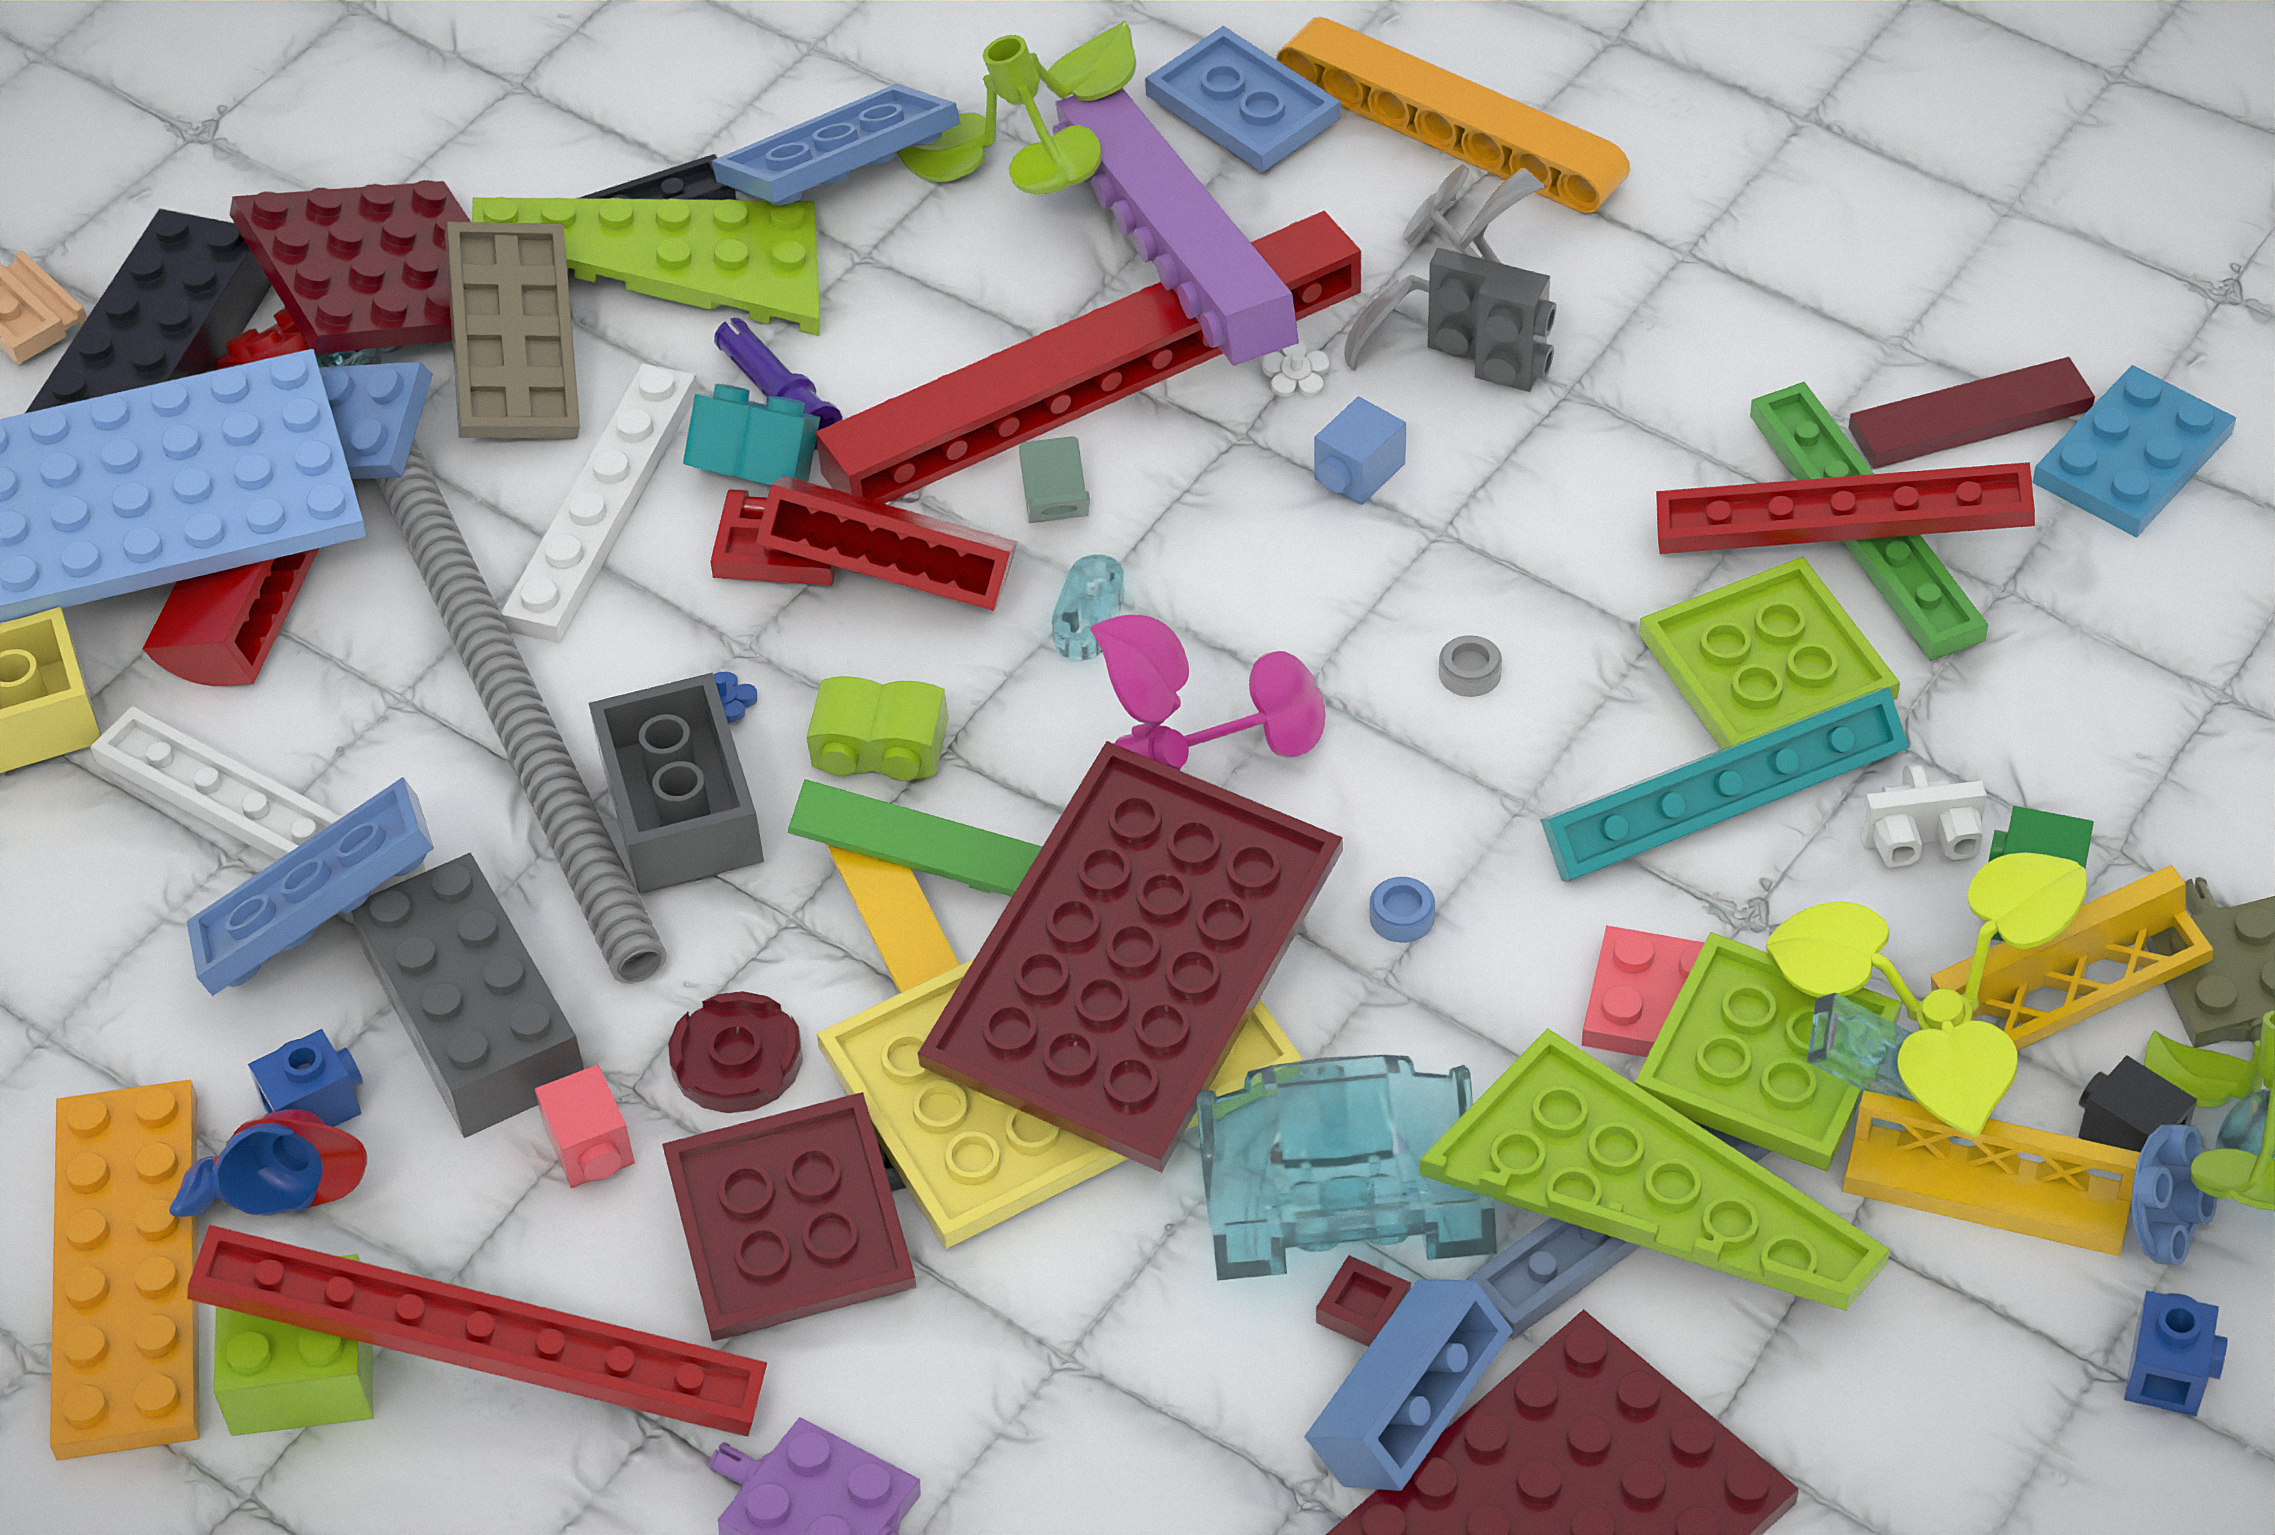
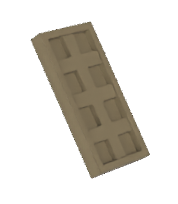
M447 222L445 243L459 438L577 439L580 421L564 224Z

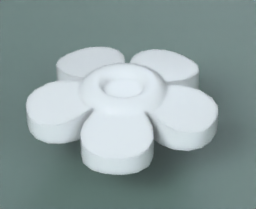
M1299 340L1298 344L1282 349V354L1278 352L1266 354L1262 361V370L1267 376L1273 377L1271 389L1278 396L1284 398L1291 397L1296 391V386H1298V390L1302 395L1312 397L1323 390L1324 381L1321 376L1327 373L1330 365L1327 355L1321 351H1313L1306 356V343Z

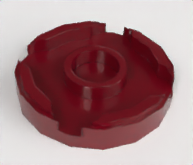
M745 991L717 994L702 1001L703 1008L696 1010L690 1017L689 1012H687L677 1021L668 1042L672 1077L683 1095L702 1108L723 1113L756 1110L777 1100L795 1082L803 1062L799 1026L792 1015L790 1018L787 1013L781 1010V1004L770 997Z

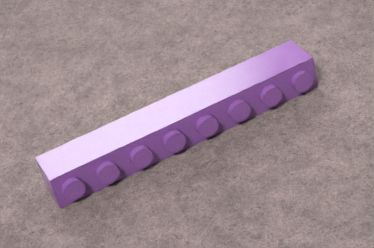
M1123 88L1094 101H1080L1074 95L1055 101L1059 124L1053 125V135L1066 127L1081 125L1094 132L1099 139L1102 148L1101 163L1096 172L1083 181V183L1089 181L1094 188L1100 206L1103 209L1110 208L1121 233L1124 236L1130 234L1133 237L1142 260L1145 263L1151 261L1155 265L1166 290L1173 289L1177 293L1185 315L1189 319L1195 317L1198 320L1210 347L1218 346L1234 366L1299 343L1291 291Z

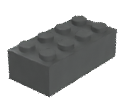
M471 852L372 894L362 905L351 911L363 952L464 1138L537 1106L538 1101L534 1088L584 1070L574 1031Z

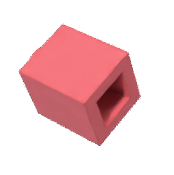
M599 1064L534 1088L544 1128L571 1188L591 1180L596 1181L608 1178L619 1169L635 1164L626 1123Z

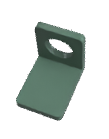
M1070 436L1021 443L1019 445V456L1029 523L1088 516L1090 497L1089 492L1085 491L1078 439Z

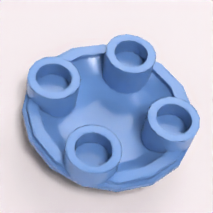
M2179 1124L2160 1125L2148 1137L2138 1157L2132 1185V1215L2135 1233L2144 1254L2156 1264L2182 1265L2187 1257L2189 1244L2198 1223L2209 1224L2215 1215L2217 1198L2199 1190L2190 1178L2191 1164L2201 1152V1136L2195 1126Z

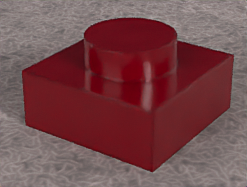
M1348 1255L1316 1307V1323L1369 1347L1410 1291L1411 1282Z

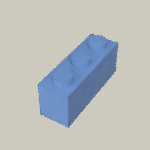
M1417 1280L1304 1437L1343 1487L1402 1491L1512 1334V1328L1476 1280Z

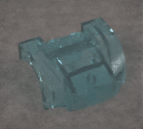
M1385 1054L1325 1057L1270 1065L1248 1071L1245 1077L1243 1089L1216 1096L1215 1091L1201 1090L1197 1095L1202 1169L1217 1281L1287 1274L1285 1248L1298 1247L1304 1251L1321 1252L1336 1247L1338 1243L1368 1240L1378 1245H1393L1405 1241L1408 1236L1422 1235L1427 1260L1497 1254L1495 1202L1493 1196L1486 1197L1419 1175L1421 1157L1473 1105L1471 1073L1465 1065L1451 1068L1449 1075L1415 1072L1413 1061L1409 1056Z

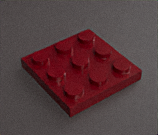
M863 1092L662 1144L712 1342L916 1288L915 1274Z

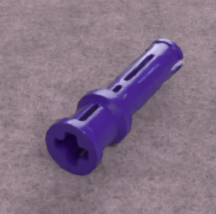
M740 318L730 319L732 326L739 334H736L726 321L718 327L714 335L715 345L767 397V405L769 396L784 397L804 402L803 413L820 417L818 431L842 420L841 412L834 404L822 401L816 395L814 383L803 374L791 373L749 329L745 321ZM816 439L815 449H814V450H817V449H818V447H817V439Z

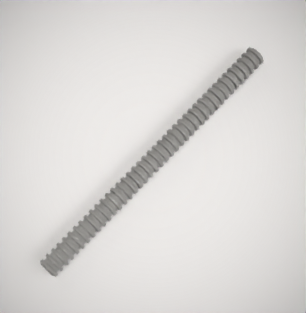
M413 439L403 476L375 479L396 520L398 528L402 532L401 534L419 572L426 582L427 589L432 595L440 616L444 620V624L469 673L470 679L475 685L481 702L488 712L494 729L501 739L502 746L507 752L511 764L514 766V771L527 794L530 804L534 808L535 815L540 821L544 833L547 835V840L554 850L558 862L561 864L560 867L574 892L579 906H581V911L588 921L589 928L595 936L599 948L602 950V955L609 965L611 974L615 980L621 983L632 984L644 981L662 968L666 962L667 952L662 942L659 941L660 937L652 926L653 923L649 915L645 912V907L638 897L633 883H631V878L624 868V864L617 854V850L610 840L605 826H603L601 817L596 812L597 809L576 770L574 762L569 756L570 754L556 729L547 707L543 703L539 691L536 689L537 687L525 663H523L524 660L517 650V646L506 624H504L498 607L473 560L472 554L455 523L415 439Z

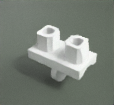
M1920 764L1905 766L1902 785L1883 787L1880 793L1866 794V818L1864 827H1861L1860 832L1864 850L1877 848L1888 868L1912 865L1920 859L1922 843L1941 841L1945 856L1950 857L1952 860L1975 858L1979 854L1982 840L1981 823L1987 797L1983 782L1973 781L1949 784L1948 780L1927 782L1926 774Z

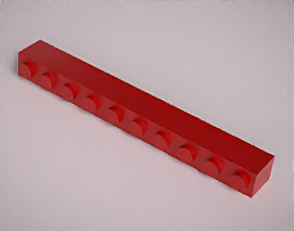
M1325 210L1250 242L1291 291L1296 321L1361 293V250ZM1158 282L816 431L821 474L834 490L886 504L1223 354L1218 346L1213 348L1209 346L1204 337L1201 324L1195 317L1189 319L1185 315L1177 293L1173 289L1166 290L1162 283Z

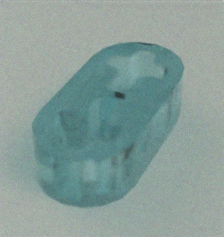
M1097 554L1085 556L1076 561L1069 570L1052 616L1053 643L1056 650L1062 656L1072 660H1087L1102 653L1090 628L1101 621L1118 617L1125 595L1124 571L1121 564L1114 558ZM1096 582H1101L1095 596L1088 595L1087 588H1093ZM1082 619H1088L1090 626H1085L1081 633H1076Z

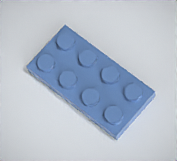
M894 84L712 160L717 182L738 189L743 194H751L767 200L772 205H784L799 200L803 196L802 191L818 184L831 185L846 180L849 177V171L865 164L878 165L894 159L896 156L895 152L910 145L933 143L941 138V132L961 123L955 102Z
M404 777L187 920L196 977L212 996L227 986L236 987L247 982L258 972L263 962L283 949L292 950L301 946L314 934L317 926L338 912L348 913L358 908L368 899L374 888L394 875L399 877L412 872L424 861L427 853L433 850L434 846L418 795Z

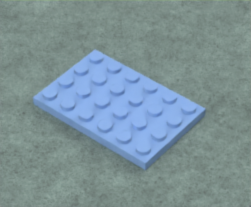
M313 349L0 419V623L60 606L61 608H66L367 537L363 517Z

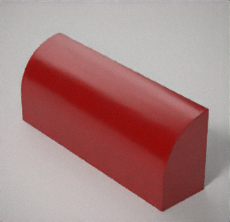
M785 475L771 484L756 544L992 611L996 609L1000 601L1018 542Z
M320 548L177 581L142 648L143 651L168 672L193 683L207 686L254 684Z

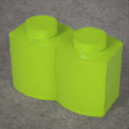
M850 676L831 677L821 680L806 737L812 767L835 776H848L875 771L899 781L935 776L949 719L945 689L919 681H895L882 685L869 679Z

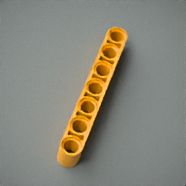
M1323 17L1312 18L1277 53V61L1341 101V107L1506 180L1519 169L1526 168L1545 186V189L1537 190L1535 193L1575 211L1585 214L1595 212L1629 175V160L1625 153L1614 143Z

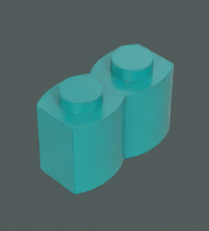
M715 384L713 393H695L683 459L684 465L715 473L737 476L771 485L784 475L809 482L816 443V431H818L820 417L803 413L804 402L784 397L769 396L768 405L749 400L750 390L725 384Z

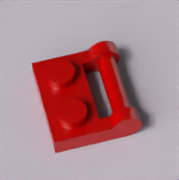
M729 489L727 491L710 560L713 578L833 586L837 566L756 544L767 497H751L747 490Z

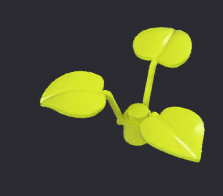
M2036 853L2007 854L1995 858L1978 870L1970 883L1968 902L1973 914L1987 922L1979 930L1966 990L1962 995L1951 989H1937L1930 992L1922 1002L1917 1001L1887 957L1878 954L1885 947L1889 939V928L1886 921L1875 911L1856 903L1828 902L1806 908L1794 914L1769 936L1766 950L1775 960L1784 978L1793 987L1805 994L1822 999H1837L1857 992L1870 980L1872 967L1879 969L1905 1005L1908 1018L1918 1021L1919 1031L1910 1034L1904 1040L1898 1053L1897 1063L1903 1084L1910 1094L1936 1118L1966 1135L1977 1138L1981 1134L1994 1108L2010 1089L2018 1069L2017 1050L2009 1035L1993 1024L1974 1021L1972 1012L1979 1007L1978 992L1990 941L1999 931L2001 937L2010 946L2019 949H2029L2041 946L2056 938L2071 924L2083 904L2088 884L2086 870L2075 861Z

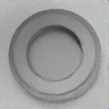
M1473 635L1457 637L1449 641L1440 652V680L1449 691L1457 695L1476 697L1487 694L1498 685L1501 679V652L1493 642L1486 638Z

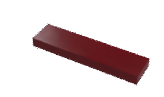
M2065 357L1850 413L1848 428L1874 469L2086 413L2094 405L2095 395L2070 357Z

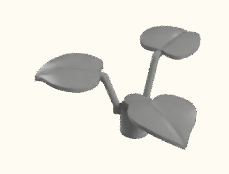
M1462 164L1446 177L1439 186L1437 193L1429 196L1417 209L1403 233V239L1410 243L1432 220L1462 254L1503 264L1484 239V233L1489 223L1519 200L1537 190L1545 189V186L1526 168L1519 169L1495 190L1461 237L1444 218L1442 208L1449 201L1456 200V194L1467 179L1469 169ZM1472 241L1482 254L1481 257L1470 247L1469 244ZM1414 275L1405 277L1400 282L1397 280L1362 312L1350 330L1345 343L1344 356L1346 364L1356 371L1357 357L1362 346L1389 313L1411 291L1418 289L1429 293V281Z

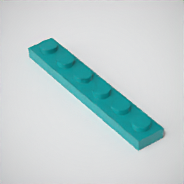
M1889 687L1879 688L1540 819L1561 881H1571L1910 747Z

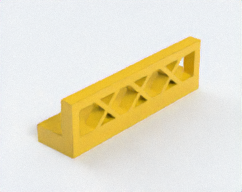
M2171 864L2082 905L2071 924L2056 938L2041 946L2019 949L2010 946L2004 941L1989 948L1978 992L1979 1007L1972 1012L1973 1018L1987 1014L2008 1019L2004 1032L2012 1039L2018 1051L2212 961L2214 949L2186 911V883ZM2173 926L2189 947L2171 956L2144 951L2149 937ZM1973 956L1930 975L1931 990L1951 989L1960 995L1965 993ZM2101 959L2128 964L2124 978L2111 984L2084 979L2088 965ZM2043 986L2068 992L2064 1005L2050 1012L2024 1007L2028 994Z
M1863 1090L1842 1192L2120 1256L2132 1200V1185L2140 1153L1988 1118L1981 1134L1977 1138H1973L1936 1118L1919 1102ZM1873 1118L1899 1123L1906 1130L1898 1131L1872 1125ZM1956 1136L1969 1139L1976 1145L1971 1147L1952 1143L1947 1138ZM2026 1152L2039 1155L2046 1161L2038 1163L2024 1160L2017 1154ZM2096 1168L2122 1174L2121 1181L2094 1176L2086 1170Z

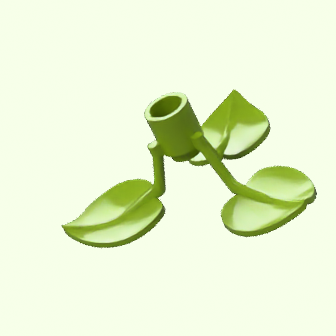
M1124 20L1056 61L1048 71L1040 64L1037 54L1030 53L1026 41L1021 36L1007 35L992 41L983 52V59L989 74L983 77V82L987 89L986 118L978 113L959 114L961 124L941 132L939 140L926 145H910L896 151L901 161L911 172L929 181H951L975 171L985 160L983 147L991 146L996 141L998 93L1001 98L1006 99L1010 104H1024L1041 142L1033 143L1021 149L1010 163L1009 174L1013 184L1019 190L1030 194H1048L1066 189L1068 185H1076L1087 180L1096 172L1101 163L1102 148L1099 139L1094 132L1081 125L1066 127L1051 137L1033 98L1038 92L1040 79L1059 98L1063 99L1073 94L1080 101L1098 100L1124 87L1132 79L1137 64L1131 31L1127 21Z
M2275 1010L2269 1011L2263 1016L2261 1038L2259 1041L2254 1042L2251 1062L2220 1052L2186 1046L2167 1038L2156 1030L2153 1031L2145 1051L2144 1066L2197 1099L2196 1107H2218L2227 1103L2231 1096L2237 1099H2246L2249 1095L2255 1094L2261 1089L2262 1080L2264 1086L2271 1090L2259 1155L2243 1150L2226 1148L2206 1151L2193 1160L2190 1178L2199 1190L2210 1196L2226 1200H2236L2258 1209L2275 1210V1159H2273L2275 1150Z

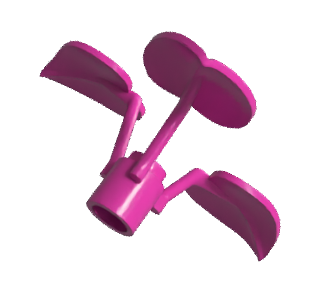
M1143 615L1118 616L1101 621L1090 628L1103 652L1109 678L1120 703L1132 718L1144 723L1133 726L1131 734L1119 737L1114 743L1118 746L1180 770L1188 759V747L1263 724L1266 741L1271 751L1282 757L1303 755L1313 749L1320 740L1326 718L1322 694L1315 685V678L1309 669L1297 657L1288 652L1275 651L1259 657L1253 664L1249 678V691L1251 699L1259 711L1258 713L1183 736L1175 729H1171L1168 726H1160L1180 708L1181 700L1176 692L1186 684L1189 677V664L1186 653L1174 631L1163 622Z

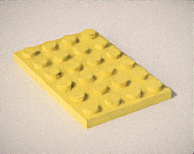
M974 959L817 1033L818 1048L847 1094L864 1093L877 1142L881 1145L889 1161L897 1170L901 1180L945 1250L1129 1159L920 1067L917 1053ZM1259 999L1186 1130L1302 1073V1057L1261 999Z

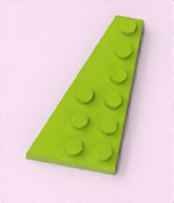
M472 197V222L564 224L567 268L575 269V278L596 282L598 276L601 275L625 281L626 290L708 310H713L723 304L748 310L750 320L770 324L773 316L800 323L801 332L820 335L815 201H795L784 205H772L769 201L731 199Z
M1548 1028L1421 1157L1419 1163L1420 1176L1844 1311L1848 1310L1887 1265L1890 1251L1885 1245Z

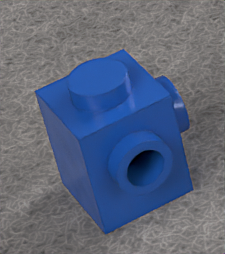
M323 1029L301 1039L291 1040L282 1045L278 1050L248 1063L260 1101L267 1114L289 1109L307 1110L317 1115L327 1126L335 1127L362 1114L354 1091V1087L363 1084L360 1071L349 1050L345 1047L335 1051Z
M2146 1290L2135 1329L2124 1400L2197 1416L2208 1378L2220 1380L2225 1361L2228 1337L2215 1335L2219 1306L2197 1302L2195 1299L2183 1294H2160Z

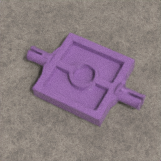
M801 1417L797 1419L773 1451L764 1455L761 1459L756 1460L731 1447L728 1443L723 1442L719 1445V1450L716 1449L709 1464L711 1471L718 1472L742 1485L741 1491L717 1520L719 1535H899L901 1521L921 1496L919 1478Z

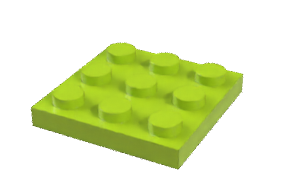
M1804 556L1640 618V637L1721 749L1879 688L1889 687L1893 701L1898 699L1900 681Z
M1710 932L1634 1084L1689 1120L1828 1172L1859 1106L1863 1090H1866L1900 1016L1902 1001L1863 987L1851 995L1837 999H1822L1810 996L1793 987L1784 978L1778 965L1769 953Z

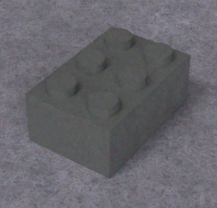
M713 673L588 703L599 755L638 893L764 862L756 811Z

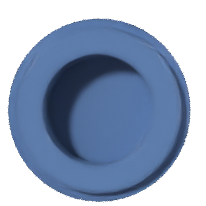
M1410 877L1387 879L1380 883L1371 894L1370 923L1373 929L1387 940L1400 943L1418 940L1425 936L1434 924V895L1427 885L1417 879Z

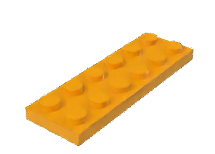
M191 1079L56 1098L50 1447L57 1461L199 1440L198 1302L187 1299L188 1283L198 1258V1216L175 1217L169 1212V1208L180 1189L186 1171L197 1162V1094Z

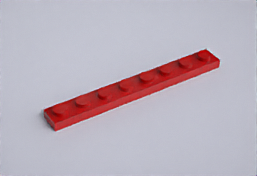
M209 1225L188 1283V1300L749 1437L767 1366V1362L214 1225Z

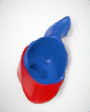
M289 1109L268 1113L243 1123L226 1142V1147L218 1156L202 1158L190 1166L183 1177L182 1184L169 1208V1212L175 1217L202 1215L216 1198L231 1207L251 1215H273L284 1211H302L336 1201L350 1194L360 1184L367 1166V1152L364 1145L357 1138L343 1130L327 1126L321 1118L310 1111Z

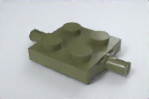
M2196 877L2195 885L2192 879H2189L2185 882L2186 904L2191 913L2190 917L2214 949L2213 960L2165 982L2164 985L2193 1047L2199 1048L2226 1040L2251 1041L2254 1045V1042L2259 1041L2261 1038L2264 1014L2275 1010V896L2233 907L2220 908L2217 907L2208 888L2207 881L2204 878ZM2174 926L2149 937L2146 943L2149 952L2164 956H2171L2189 948Z

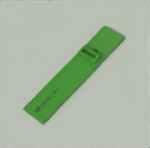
M804 779L787 832L969 884V888L987 893L994 891L1011 897L1043 847Z

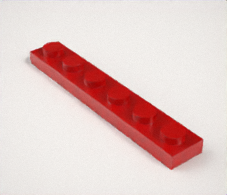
M2030 462L1656 491L1657 532L1660 554L2035 526Z

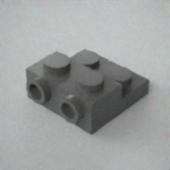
M1437 248L1429 267L1427 348L1475 360V378L1531 392L1537 378L1545 379L1547 377L1554 355V346L1547 344V337L1552 330L1557 309L1556 303L1549 301L1550 276Z

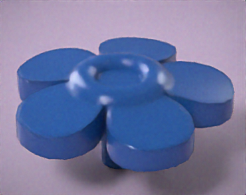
M715 673L713 676L727 721L735 722L745 717V708L757 702V689L751 684L738 685V678L734 673Z

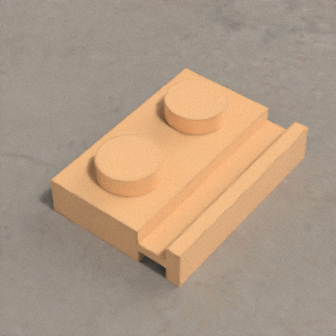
M23 251L15 254L17 261L7 267L0 263V348L18 365L66 338L65 330L75 324L82 327L87 319L84 307Z

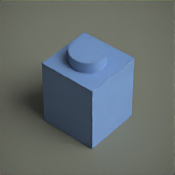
M1359 396L1314 437V479L1321 482L1330 491L1341 493L1360 505H1363L1405 465L1406 422Z

